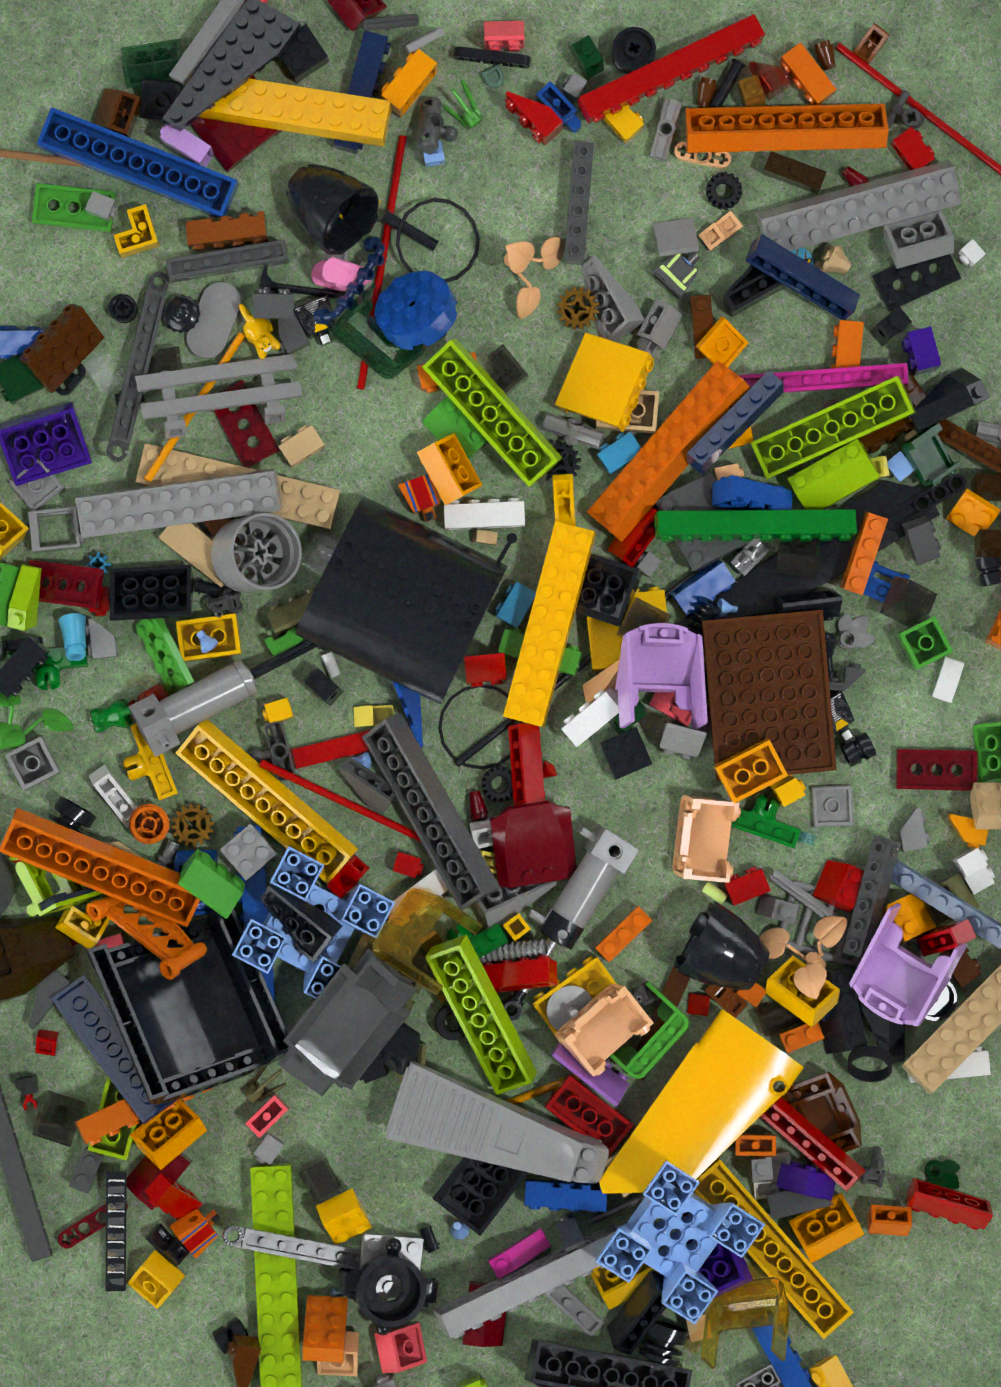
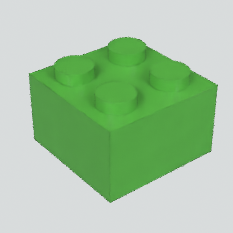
M936 616L896 635L914 671L953 652Z

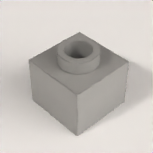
M573 73L571 78L567 76L562 84L564 88L563 94L576 102L587 86V81Z
M649 551L647 555L643 553L636 563L639 565L636 569L643 571V574L650 578L662 561Z

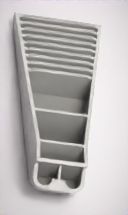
M410 1061L409 1066L406 1067L386 1128V1138L567 1182L598 1183L609 1156L607 1146L602 1144L600 1139L578 1133L414 1061Z

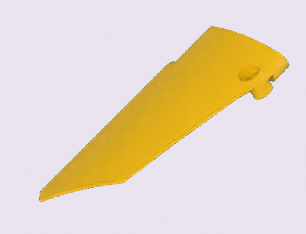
M721 1009L699 1042H696L601 1177L599 1184L602 1194L643 1193L666 1160L697 1179L769 1107L788 1092L804 1067ZM778 1081L785 1084L784 1091L780 1093L774 1091V1084Z

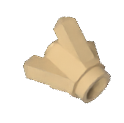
M832 244L825 245L824 252L820 257L821 261H817L814 264L815 267L823 272H833L845 275L851 266V262L845 256L841 245L834 247Z

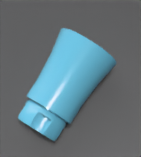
M79 613L63 615L59 618L58 622L62 632L66 657L70 661L82 660L86 656V616Z

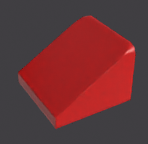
M689 993L687 1013L708 1016L710 996Z
M39 1029L36 1037L35 1053L55 1056L59 1032Z

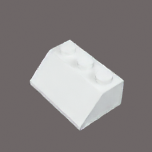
M611 688L606 691L601 689L593 696L595 700L589 704L587 701L579 708L580 713L576 716L571 714L563 721L565 725L562 727V731L576 747L619 713L618 693Z

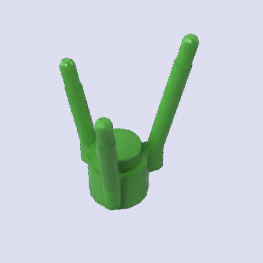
M461 80L472 108L469 109L455 89H452V93L465 110L462 114L464 118L460 117L446 105L443 108L461 122L464 128L468 126L472 129L483 120L480 117L482 114L478 110L465 81Z

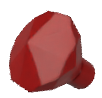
M545 760L542 764L543 779L557 776L555 766Z

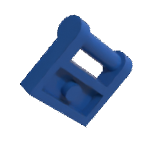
M874 560L863 595L897 608L910 575L906 573L903 575L879 565V562ZM875 572L899 581V587L874 577Z

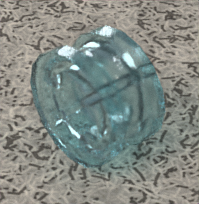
M800 831L801 837L797 841L815 846L814 840L818 836Z

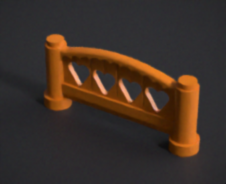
M107 895L100 900H93L86 906V912L90 919L97 922L105 916L108 917L144 947L162 960L159 965L160 972L166 979L171 980L180 974L181 970L203 957L207 952V947L204 943L194 944L175 922L131 905L133 909L139 911V913L125 914L123 913L124 907L130 904ZM144 916L154 924L139 925V917ZM160 928L168 936L154 937L152 935L153 930ZM174 939L177 941V944L183 947L168 948V941Z

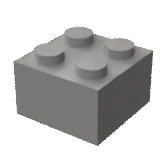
M42 736L5 754L23 791H27L62 773L45 738Z
M252 823L220 849L245 880H249L278 855Z

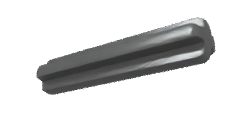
M417 14L369 18L363 20L362 26L364 31L411 27L418 25L419 17Z

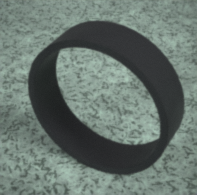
M861 1046L849 1053L847 1069L852 1077L860 1081L879 1082L891 1075L893 1059L891 1054L883 1048ZM861 1057H875L885 1061L888 1066L879 1071H865L855 1067L852 1062Z

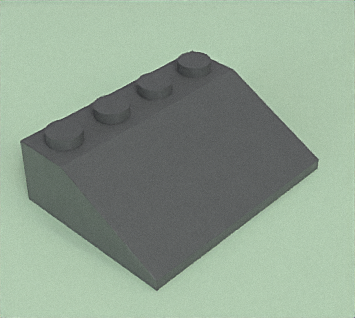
M712 472L670 492L656 502L660 511L733 510L712 506L713 482L717 481ZM676 539L693 571H701L749 543L742 542L741 539H733L730 542H722L721 539H713L711 542H702L701 539H693L692 542H682L681 539Z

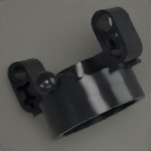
M391 1238L387 1241L386 1250L388 1252L380 1253L371 1258L360 1270L340 1267L338 1271L337 1291L348 1294V1299L357 1300L365 1316L376 1323L375 1330L379 1335H387L391 1327L401 1326L410 1322L419 1314L422 1307H428L429 1303H436L438 1280L436 1278L424 1277L410 1259L399 1254L402 1244L396 1238ZM393 1275L400 1279L402 1290L397 1298L386 1301L377 1295L376 1286L382 1277Z

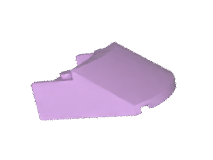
M653 623L640 626L623 635L615 691H618L620 728H625L635 721L634 706L638 703V691L674 692L678 708L691 711L693 730H697L707 724L703 640L700 634L696 635L689 631L688 628L680 625Z
M897 903L888 908L849 985L851 988H854L860 1001L882 1018L901 1025L919 1026L951 980V975L967 944L962 943L954 949L951 956L942 955L931 965L899 945L903 938V931L899 925L893 922L901 907Z

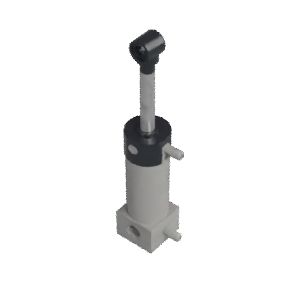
M600 824L597 825L594 832L585 827L581 828L580 834L589 839L584 846L587 853L553 907L549 908L545 916L533 909L528 913L529 917L541 923L538 929L548 938L546 942L548 945L547 956L549 958L558 945H563L572 950L584 931L585 925L619 871L624 874L639 851L635 846ZM614 845L613 850L609 852V848ZM530 989L516 990L513 995L509 994L507 998L501 1001L505 1010L509 1005H515V1011L507 1013L511 1021H515L521 1016L522 1007L525 1004L523 1000Z

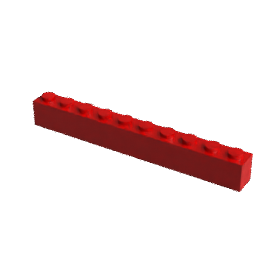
M755 14L580 96L577 104L587 123L593 121L598 123L609 113H612V115L617 114L623 110L622 107L628 104L629 106L636 105L645 96L650 98L656 95L657 91L662 88L667 90L673 87L675 82L679 80L683 82L690 79L693 73L698 71L703 73L714 63L717 65L722 64L731 55L736 57L750 46L751 48L762 44L765 33Z

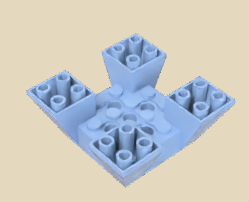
M288 846L270 883L312 906L319 904L321 910L339 922L342 928L313 963L300 951L295 950V941L289 933L285 934L283 931L284 926L269 912L263 924L250 919L232 956L267 974L276 958L305 972L303 993L316 999L341 966L336 963L353 930L377 939L395 902L361 884H358L344 899L314 885L324 864Z
M666 1160L642 1193L645 1198L629 1221L616 1230L595 1261L628 1283L643 1263L647 1264L664 1275L661 1303L688 1321L696 1324L718 1293V1290L698 1271L717 1243L742 1258L764 1228L765 1223L732 1202L709 1204L693 1193L700 1182ZM689 1212L687 1216L682 1217L683 1213ZM657 1218H661L658 1223H654ZM677 1229L675 1233H670L671 1230ZM694 1239L691 1243L686 1244L688 1240ZM666 1245L664 1249L658 1250L660 1246Z

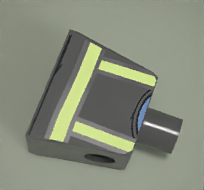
M689 252L685 258L681 254H675L655 268L652 275L680 300L698 273V270L693 265L700 257L696 252Z

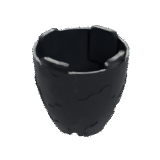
M309 164L307 168H299L289 180V191H286V196L293 215L307 235L327 254L342 255L364 235L371 232L378 218L379 199L374 188L357 180V178L344 173V171L318 164Z
M713 901L712 903L709 902L705 912L699 913L689 930L691 936L682 954L675 958L673 966L676 967L677 972L708 985L736 990H750L758 980L761 969L765 967L770 952L760 937L741 918L718 902Z

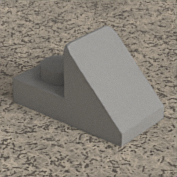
M761 895L756 914L795 925L800 905Z

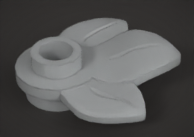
M845 614L840 618L838 622V629L840 631L838 644L841 648L846 650L854 647L865 648L875 640L872 634L866 632L868 628L867 616L857 617L852 620L849 615ZM845 636H849L851 638L850 643L844 642Z

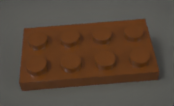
M70 304L63 309L56 319L50 322L48 328L37 336L30 347L23 351L19 359L22 363L29 366L45 389L53 393L105 337L82 306Z
M912 374L909 375L908 384H904V387L915 408L926 395ZM910 416L858 440L863 443L867 453H875L887 442L892 443L903 433L908 434L915 429V426Z

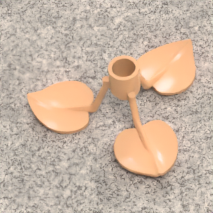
M551 237L547 239L541 248V258H533L535 250L530 242L520 241L506 245L505 265L510 267L511 271L517 274L527 285V287L520 289L516 300L519 319L530 315L538 306L541 297L540 290L537 287H531V283L521 272L527 268L530 261L543 262L545 269L556 267L564 253L565 242L563 238Z
M828 916L819 920L813 931L815 938L818 939V953L810 952L806 956L790 944H787L790 935L782 928L769 929L760 936V939L770 952L768 959L780 957L784 953L785 947H787L806 962V967L799 968L796 971L794 983L804 995L817 999L827 977L825 970L826 962L822 958L824 953L822 952L821 944L826 948L836 945L845 932L847 919L845 917Z

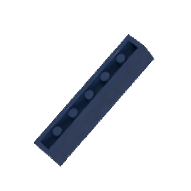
M364 31L347 94L373 98L374 92L378 93L381 82L378 81L379 73L383 74L386 65V62H383L384 55L389 54L391 43H388V36ZM338 139L334 141L335 149L358 154L359 149L362 150L364 146L363 143Z
M763 234L751 243L745 260L749 264L841 320H846L855 312L860 297L859 293Z
M768 370L687 452V463L703 475L784 392V382Z

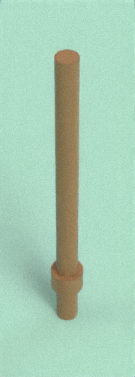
M0 149V157L84 167L59 156Z

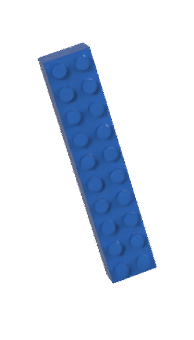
M53 107L49 111L37 141V145L41 150L217 219L227 215L239 185L237 179Z

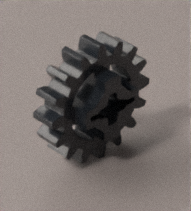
M555 441L554 449L556 451H563L559 454L562 458L564 457V466L559 465L556 468L554 466L546 473V481L553 479V475L560 472L573 474V477H577L575 470H580L581 466L576 465V463L581 462V458H576L578 451L572 452L573 445L566 447L565 441L562 443V446L559 445L558 441ZM569 456H571L572 461H573V466H572V467H571L570 464H568V461H567V459L569 458Z

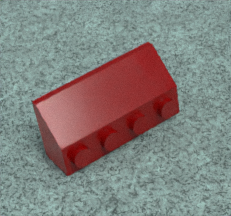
M912 1178L906 1196V1206L911 1207L912 1211H924L934 1218H947L951 1223L959 1224L960 1222L974 1230H978V1228L984 1230L991 1221L993 1212L990 1201Z

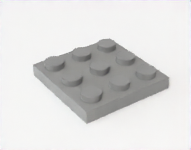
M363 1233L359 1270L371 1258L380 1253L388 1252L386 1250V1243L391 1238L400 1240L402 1248L399 1254L410 1259L420 1270L424 1239L419 1237ZM393 1275L382 1277L376 1286V1293L379 1297L397 1298L402 1290L400 1279Z

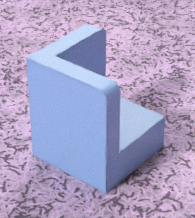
M440 140L438 141L439 147L434 153L427 154L423 152L425 167L445 164L442 142Z
M901 451L887 461L888 469L899 482L914 471L912 465Z

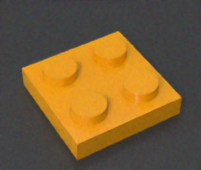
M721 316L696 347L713 365L718 360L726 367H729L749 342L726 318Z
M966 489L946 519L975 537L979 529H988L1001 509L971 490Z

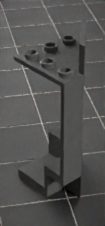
M367 949L353 968L346 964L340 967L283 1040L289 1047L287 1048L288 1052L278 1065L321 1096H324L334 1083L340 1088L352 1089L411 1012L404 1005L417 990L411 984L413 981L402 976L394 967L386 961H382L375 953Z

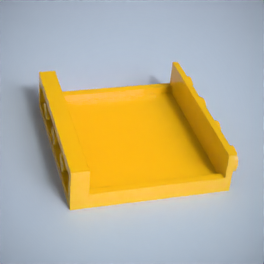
M585 332L555 402V406L562 412L568 413L570 411L615 426L624 432L625 427L631 421L633 408H636L638 404L639 394L646 386L647 375L653 369L654 358L648 352Z
M651 587L646 592H640V589H637L621 627L586 616L592 671L605 670L620 659L623 635L629 631L647 624L668 623L665 590H660V587Z

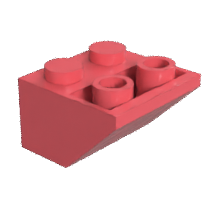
M524 21L484 22L485 50L500 52L501 49H508L509 52H519L520 49H524Z

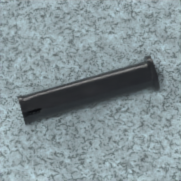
M735 58L731 60L733 63L708 108L722 107L740 72L746 67L743 62Z
M388 209L381 223L384 222L397 230L402 219L389 212L390 209ZM406 221L401 228V233L430 249L432 252L439 240Z

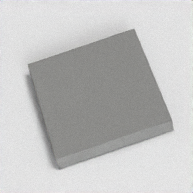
M441 27L435 28L404 44L403 48L406 53H410L445 35Z
M693 218L653 223L660 257L699 251Z
M39 458L36 460V464L39 463L46 472L50 471ZM23 470L19 475H17V479H19L28 470ZM54 475L19 486H15L13 478L8 482L31 511H37L64 489L63 485Z
M852 785L812 787L813 827L854 825Z

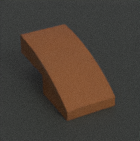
M709 985L704 990L725 1011L735 1018L749 1005L731 988Z

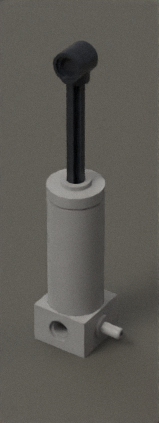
M305 640L250 670L247 666H244L241 660H238L160 701L152 694L130 705L129 709L143 738L156 757L180 744L177 737L178 734L249 698V696L257 694L255 687L256 678L316 647L319 650L326 649Z

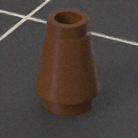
M830 40L815 44L816 50L814 51L824 70L835 68L834 49Z
M701 77V80L698 81L696 105L708 108L717 88L716 80Z

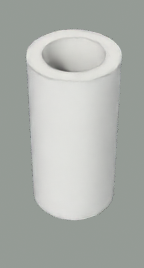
M332 652L321 656L330 678L341 674Z

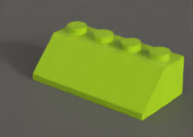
M856 439L789 477L788 480L806 510H824L879 479L880 475L863 443Z

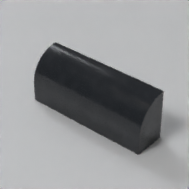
M652 1270L648 1272L607 1326L615 1350L631 1355L667 1308L661 1303L663 1277Z

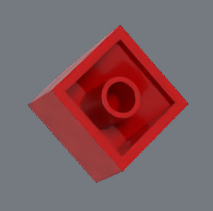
M827 860L812 896L849 913L856 903L864 870L850 864Z

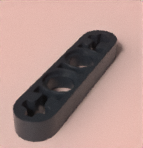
M455 47L453 58L456 60L477 63L483 61L485 64H503L502 66L524 69L530 68L531 57L523 54L468 47Z

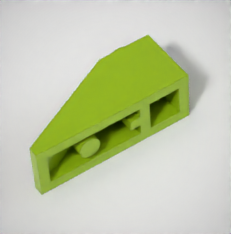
M25 564L21 566L8 609L7 627L26 631L37 626L41 568Z

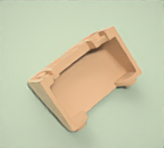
M683 795L681 797L672 864L675 875L683 879L729 883L733 875V866L727 861L731 823L736 821L741 814L738 802L734 804L728 800Z
M614 983L602 990L578 1012L577 1017H572L554 1036L591 1076H598L606 1069L605 1060L633 1035H645L650 1030L653 1021L625 986Z

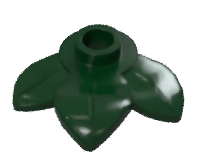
M932 1159L926 1163L924 1170L928 1177L927 1182L951 1189L959 1188V1178L955 1173L959 1171L961 1166L953 1160L941 1162L937 1159ZM931 1167H938V1171L933 1172Z

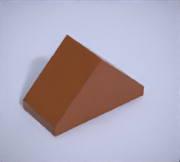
M873 23L853 53L869 64L887 42L890 34L876 23Z

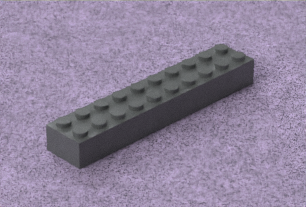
M399 713L384 719L362 736L460 911L477 904L499 889L500 886L403 715Z

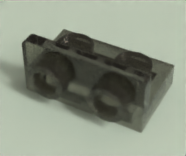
M775 1000L763 1002L753 1008L765 1037L802 1022L800 1018Z

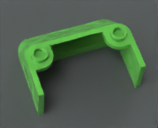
M647 982L645 985L663 1000L658 1006L657 1013L665 1023L639 1052L631 1046H623L616 1053L614 1052L610 1055L620 1067L636 1079L644 1078L689 1028L687 1016L650 982Z

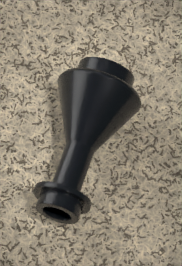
M825 633L828 676L833 678L838 673V671L833 670L832 661L838 638L834 637V633Z

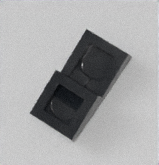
M162 1223L157 1224L145 1237L162 1256L176 1266L180 1265L190 1253L177 1237H172Z

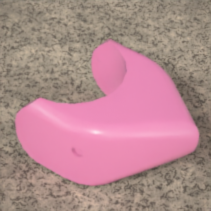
M331 257L327 261L322 260L313 266L311 279L317 286L340 292L347 291L348 284L354 282L358 277L357 272L359 268L364 267ZM365 280L363 285H367L371 280Z

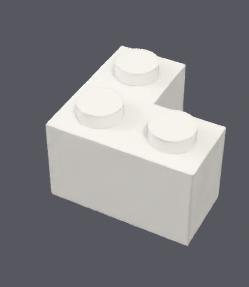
M971 848L952 859L958 872H961L973 895L995 883L993 871L990 867L986 868L988 866L986 863L988 858L985 852L978 848Z

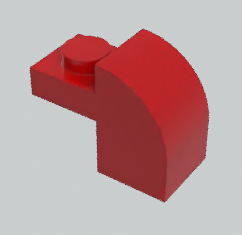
M354 855L327 884V887L331 889L333 894L342 899L359 882L370 867Z

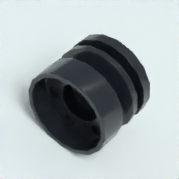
M62 796L59 797L54 806L56 811L60 813L59 817L51 814L48 816L55 823L84 835L85 833L80 830V827L91 828L97 818L91 812Z
M657 1320L647 1333V1335L652 1337V1340L643 1339L641 1342L649 1348L640 1347L638 1353L650 1361L659 1364L679 1366L680 1359L675 1356H682L683 1352L677 1349L675 1345H685L689 1332L679 1326Z

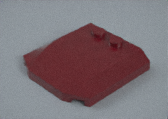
M254 75L249 77V79H256ZM200 117L191 123L202 140L212 147L214 155L227 172L244 161L243 159L270 138L282 132V130Z
M547 800L508 806L501 814L495 818H490L496 876L500 887L513 888L572 877L577 869L569 806L565 805L564 807Z

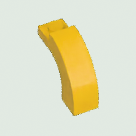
M573 474L553 475L555 521L576 526Z

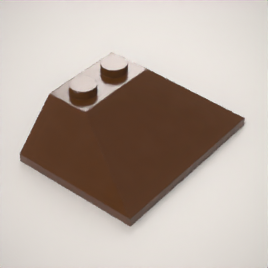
M829 1071L792 1085L788 1092L781 1096L844 1152L862 1146L861 1125L844 1084ZM783 1088V1089H781V1090H778V1091H776V1092H777V1093H780V1092L784 1091L785 1088ZM805 1156L807 1163L809 1165L815 1164L807 1156Z

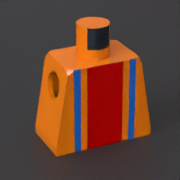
M429 474L398 484L414 515L422 512L425 522L437 519L433 508L440 505L438 491L430 480Z
M195 1209L169 1227L196 1259L217 1238L218 1234L212 1226L221 1218L214 1209L205 1217L198 1209Z

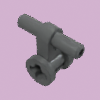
M903 90L896 103L892 104L891 111L887 116L888 128L891 127L897 115H900L903 122L907 126L913 127V129H918L923 125L924 116L922 113L914 108L907 110L903 108L910 95L908 91ZM914 116L917 119L916 121H911L910 117Z
M231 588L224 590L221 597L205 596L208 609L216 617H221L224 610L229 614L239 613L243 610V604L240 602L241 592Z
M647 982L631 989L633 992L631 995L641 1007L656 1000L655 996H652L649 988L645 985Z
M877 1146L873 1149L874 1155L871 1158L869 1167L864 1166L866 1172L862 1175L861 1184L866 1185V1183H870L882 1188L885 1177V1170H882L884 1157L882 1149Z

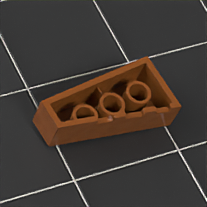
M264 211L257 212V216L249 215L248 213L240 214L237 219L231 216H222L215 222L212 218L186 221L187 243L189 249L193 248V251H203L205 247H213V249L218 250L224 249L225 245H232L233 248L248 243L254 245L269 242L267 218Z

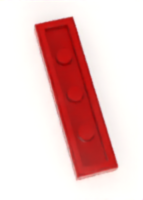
M370 730L292 749L296 769L370 751L362 738Z

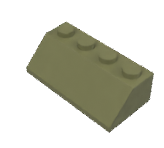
M316 587L305 591L306 595L300 598L298 595L289 598L288 603L283 606L279 603L269 608L270 612H267V616L277 636L291 628L298 627Z

